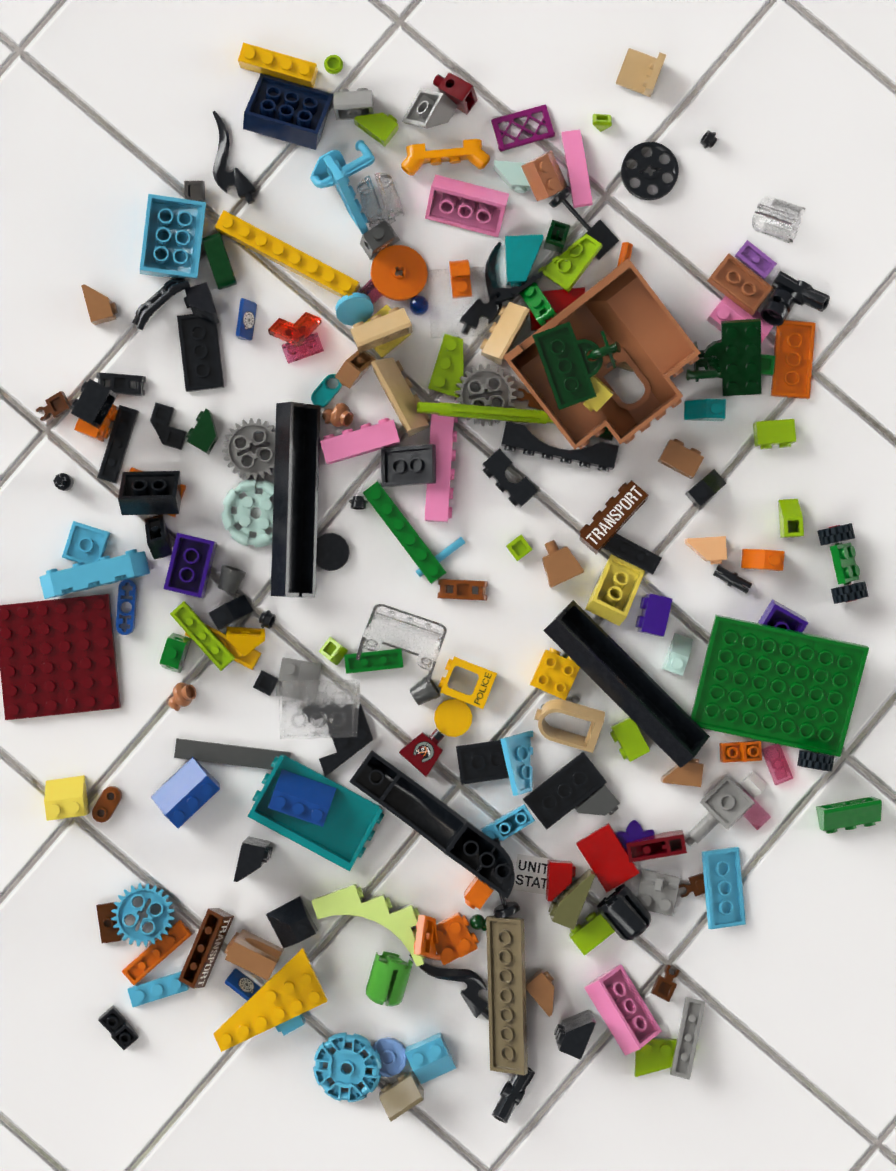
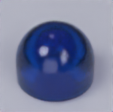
M423 296L413 297L409 304L411 312L415 315L425 314L429 307L427 299Z

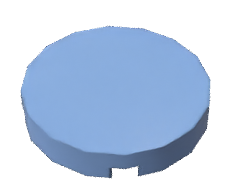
M391 1037L381 1038L376 1041L372 1047L374 1050L377 1049L381 1058V1076L392 1077L402 1072L407 1061L404 1045Z

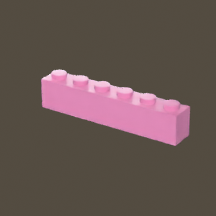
M431 414L429 444L436 445V483L427 484L425 521L448 523V518H452V507H449V499H453L454 488H450V480H454L455 469H451V461H455L456 450H452L453 442H457V431L453 429L454 423H458V417Z

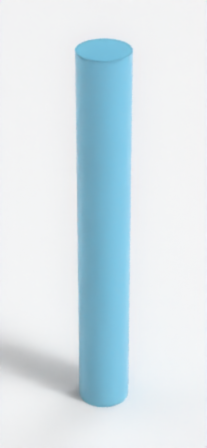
M460 537L437 554L435 558L438 562H441L466 542ZM420 569L416 570L419 577L424 575Z

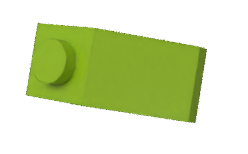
M383 112L356 116L354 118V123L357 127L384 147H386L399 129L397 119L390 114L387 116Z

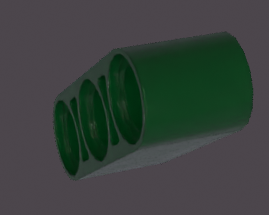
M220 232L203 237L202 242L218 289L221 290L236 285V278Z

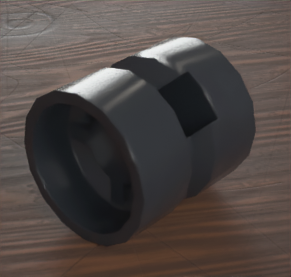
M774 290L761 311L762 318L771 325H782L795 304L794 297L785 290Z

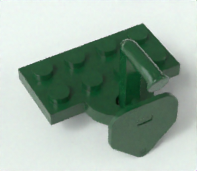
M761 320L721 321V340L712 342L705 350H699L700 354L698 357L700 359L694 363V370L687 369V381L695 379V382H699V379L722 378L723 396L761 394ZM694 341V345L698 349L697 341ZM699 367H704L705 370H699Z
M570 321L532 335L559 410L597 397L590 377L597 374L600 370L603 357L609 355L613 369L617 368L612 354L621 352L620 345L617 341L609 345L604 331H600L605 344L601 348L591 340H576Z

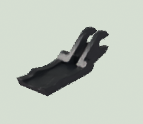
M543 271L538 275L532 276L527 283L520 287L494 288L490 293V297L499 295L494 304H500L518 297L520 293L534 282L537 283L541 280Z

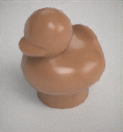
M338 403L333 410L326 409L322 413L325 424L331 423L335 427L349 426L354 417L349 407L344 403Z
M183 682L176 684L173 688V696L168 701L169 707L179 711L181 707L188 706L192 699L196 697L195 687Z

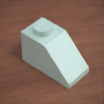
M494 160L493 169L510 189L515 190L517 193L530 191V185L521 167L526 163Z
M674 633L662 669L683 676L689 660L693 639Z

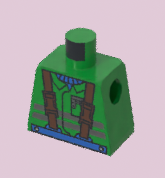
M172 633L167 638L159 664L162 668L181 673L192 639Z

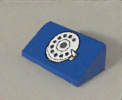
M244 298L240 299L236 336L238 339L251 341L253 339L257 304Z
M237 968L225 980L227 986L247 1001L261 988Z

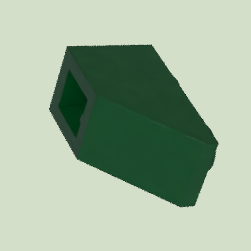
M205 409L204 412L201 411L196 418L197 424L195 428L192 427L186 437L189 444L209 455L218 440L212 412Z

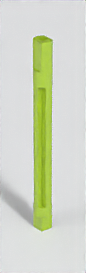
M442 402L417 403V413L554 424L547 413L541 410Z

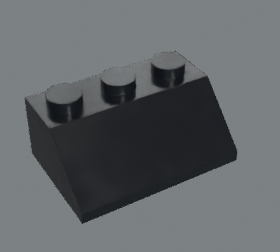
M180 471L123 472L118 495L121 514H179L181 505Z
M248 836L242 842L233 882L242 880L259 869L264 863H267V860L269 861L273 851V847L270 846L271 841Z
M586 1010L568 1017L562 1021L561 1025L558 1024L556 1026L554 1035H556L555 1039L559 1051L581 1060L596 1025L592 1011Z

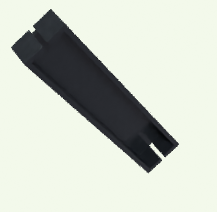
M297 402L276 403L271 596L315 598L321 406Z
M574 600L543 630L680 768L697 755L710 736Z

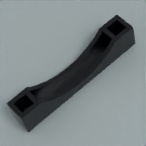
M507 421L501 446L506 451L515 452L516 449L522 450L523 454L534 456V453L542 455L541 458L553 460V457L561 459L560 462L571 464L573 461L579 463L580 467L590 468V466H596L599 471L609 472V470L614 469L619 448L617 445L599 442L581 450L559 449L540 441L525 425Z

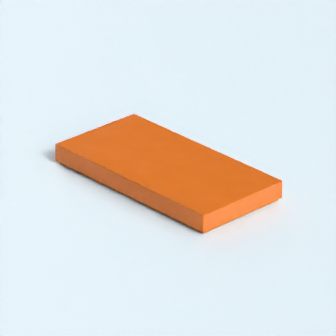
M785 320L782 325L776 326L774 374L772 375L771 396L810 399L816 323Z

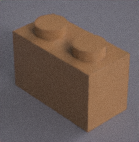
M670 439L658 462L692 479L704 457L701 456V452L697 449H688L684 447V443L680 440Z

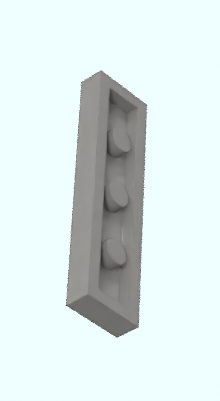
M689 997L685 998L670 1075L688 1080L691 1077L705 1001Z

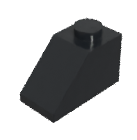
M207 282L185 289L187 297H184V302L187 309L191 308L193 314L215 324L220 323Z
M713 469L685 494L699 508L716 494L726 482Z
M163 514L144 519L147 545L153 559L156 560L172 555L171 541Z
M244 594L209 612V615L217 629L222 630L254 610Z

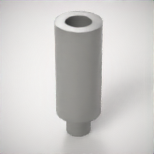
M709 812L688 833L689 837L685 842L689 846L694 842L698 844L719 821Z

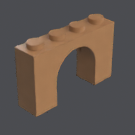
M242 929L240 933L236 932L224 953L227 954L225 960L268 981L284 949Z

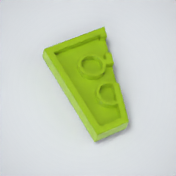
M585 234L569 246L561 255L554 257L545 267L542 266L538 269V272L543 271V275L569 293L603 245L588 234Z
M444 334L428 389L459 398V395L454 392L460 390L456 384L463 383L460 380L461 376L464 377L463 339Z
M653 1038L641 1049L635 1051L634 1076L638 1077L671 1068L677 1039Z

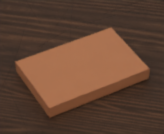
M729 253L707 280V282L751 316L754 315L773 290L770 284Z

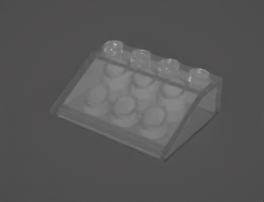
M360 679L279 681L280 739L357 737Z

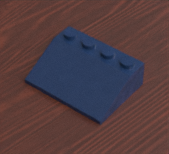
M261 73L244 111L243 129L316 150L322 137L334 94Z

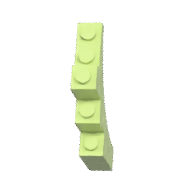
M357 884L311 900L317 919L333 915H352L375 921L389 929L403 942L410 952L416 967L425 963V957L414 954L417 929L413 930V926H416L420 913L418 908L413 907V904L391 912L390 909L393 907L389 897L386 898L385 894L362 901L364 894L362 888L357 887Z

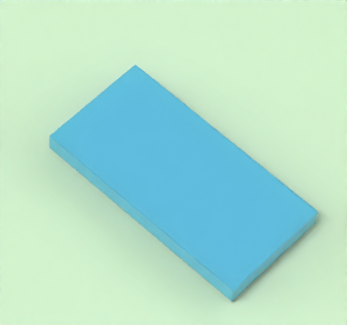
M739 847L701 851L708 929L746 925Z

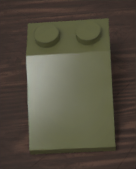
M588 869L562 892L555 902H551L548 912H550L549 915L553 922L574 930L595 878L593 870Z

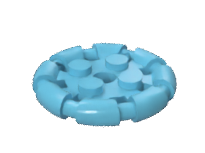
M347 1032L330 1036L327 1042H322L314 1057V1076L318 1085L323 1087L324 1093L338 1101L348 1100V1102H356L366 1098L369 1092L372 1093L376 1089L381 1078L380 1068H382V1062L377 1049H373L368 1039L356 1033L349 1035ZM346 1042L352 1043V1048H346ZM334 1047L336 1050L334 1054H332L330 1051V1048ZM363 1050H365L368 1054V1056L365 1058L364 1054L361 1052ZM323 1062L328 1063L327 1068L323 1067ZM344 1063L350 1064L352 1071L349 1073L345 1072L342 1069V1065ZM367 1068H372V1073H366ZM330 1077L335 1082L332 1085H330V1083L327 1081V1079ZM362 1082L364 1087L360 1088L357 1084ZM342 1088H349L348 1092H343Z

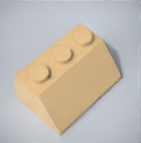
M509 302L507 306L503 305L498 314L501 316L498 323L494 322L489 330L492 334L489 339L485 338L480 346V349H482L481 355L501 366L505 360L503 356L510 351L529 316L530 309Z
M396 307L389 310V314L384 316L378 314L370 318L371 321L364 323L361 321L354 324L350 331L359 354L412 333V324L405 309Z

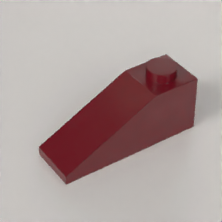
M683 830L664 832L626 843L629 863L687 853Z

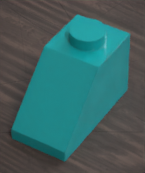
M726 399L684 401V420L723 421L725 419Z

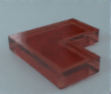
M305 312L294 324L278 318L268 329L269 335L299 347L322 322L320 317Z

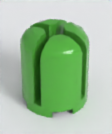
M383 951L382 955H378L376 952L366 986L368 998L379 1005H383L384 1002L389 1007L399 1005L403 1000L413 965L410 959L407 963L399 958L400 955Z

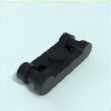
M97 373L96 379H98V383L105 386L106 380H110V387H105L116 394L145 396V390H143V385L146 383L145 376ZM131 382H136V389L130 388Z

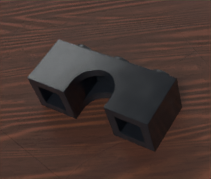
M499 448L482 464L484 467L482 471L489 479L493 477L497 481L495 484L502 493L504 491L510 496L508 500L515 507L518 505L521 508L538 493V490L526 477L518 483H511L507 480L505 471L513 462Z

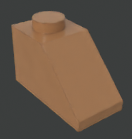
M85 284L81 285L91 323L98 325L117 320L115 314L118 313L115 302L112 303L108 297Z
M357 351L343 363L335 378L343 386L350 389L372 366L371 362L376 359L366 351L360 354Z
M693 758L681 768L676 765L661 777V782L701 787L704 764L699 763V759Z
M540 969L526 981V990L550 1017L553 1012L554 984L552 981L554 978L548 971L544 973Z

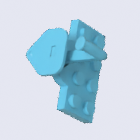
M359 140L355 144V149L361 151L363 156L346 164L340 151H329L319 157L310 179L317 188L335 186L349 215L363 235L369 231L366 226L368 220L363 212L360 213L362 207L358 199L354 200L356 193L352 186L349 185L348 182L350 180L348 177L373 164L375 157L364 141Z

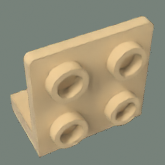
M629 48L616 84L651 97L666 54L659 52L658 57L655 58Z

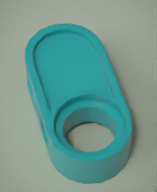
M336 374L326 376L311 395L314 405H319L321 408L326 407L340 391L342 384L335 378ZM332 378L338 381V386L335 389H331L327 385L328 381Z

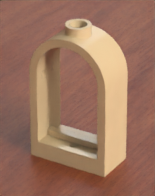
M553 699L546 702L541 709H537L534 720H538L539 731L546 739L593 753L604 723L605 712L567 700ZM558 712L590 721L591 724L585 737L554 728L545 721V717L550 713Z

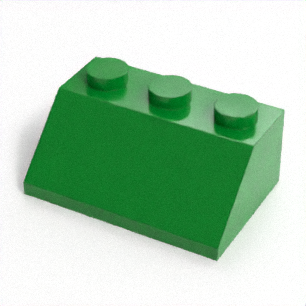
M875 797L816 806L819 828L822 831H826L827 834L838 832L837 829L845 828V830L856 829V825L864 824V827L876 825L875 822L881 821L882 801Z

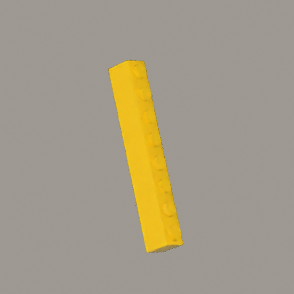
M223 210L215 225L217 232H220V234L341 298L345 295H353L352 293L357 292L360 288L359 282L225 210Z

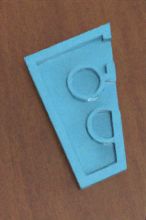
M533 730L500 739L513 796L532 791L533 768L530 765V755H533V747H531Z

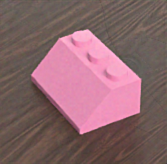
M724 296L706 319L720 331L721 321L760 319L761 343L774 327V325L767 323L762 318L760 312L756 311L751 316L727 296Z

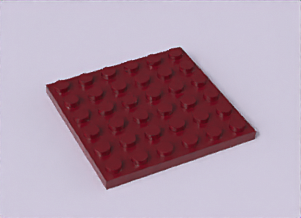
M110 594L0 605V673L5 720L121 708Z

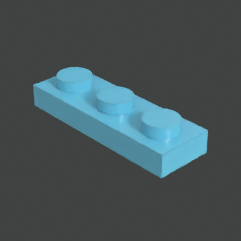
M182 971L129 987L127 990L132 1007L189 990L188 985L178 980Z

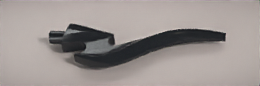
M213 111L212 113L219 130V144L213 166V177L217 185L226 194L229 186H235L239 198L245 197L247 203L252 204L255 202L252 195L256 191L254 185L238 168H234L232 172L226 171L230 146L229 133L221 117L216 111Z
M498 242L493 248L485 266L488 297H490L491 291L498 287L495 263L502 244L501 242ZM499 295L490 297L489 302L486 304L481 299H478L459 321L464 324L461 330L462 334L468 335L471 328L476 330L479 318L486 317L488 324L495 320L502 308V303L494 304Z
M426 962L418 966L425 973L437 979L466 983L467 988L461 990L460 994L472 1014L476 1018L481 1014L487 1020L489 1019V1010L486 1009L488 1002L478 995L481 989H488L483 979L477 973L468 969L440 968Z

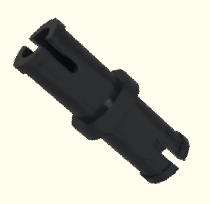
M720 565L717 566L713 573V576L728 583V586L731 587L732 585L745 594L749 591L748 588L752 586V583L737 576L738 573H732Z

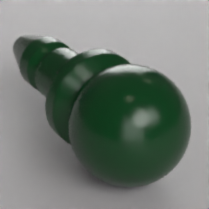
M480 914L471 917L470 925L473 929L487 930L486 918L484 919Z

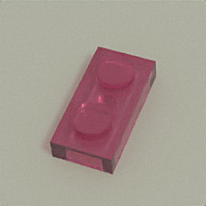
M317 332L281 345L288 364L324 351Z

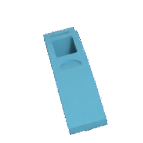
M523 804L480 830L492 839L499 838L500 841H503L534 822L535 819L526 805Z

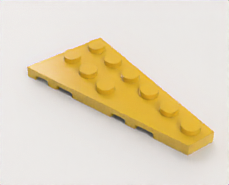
M304 948L290 959L213 1033L221 1052L328 1001Z

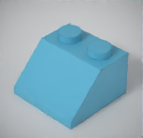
M441 1032L405 1048L406 1057L421 1084L456 1069Z

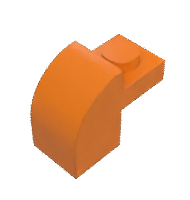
M468 259L449 261L453 299L472 297Z

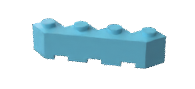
M137 549L126 551V555L114 558L104 556L99 558L97 562L85 565L84 562L73 564L72 568L60 571L57 569L47 570L46 575L39 577L44 599L60 597L69 593L150 574L145 551L137 552Z

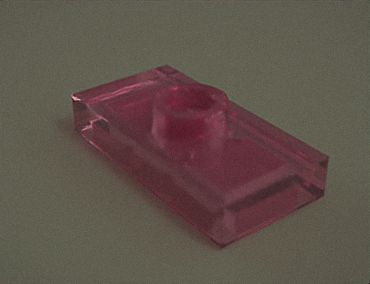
M772 744L762 748V755L774 785L794 779L780 744Z

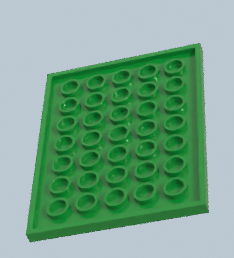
M715 614L691 718L703 729L840 757L869 647Z

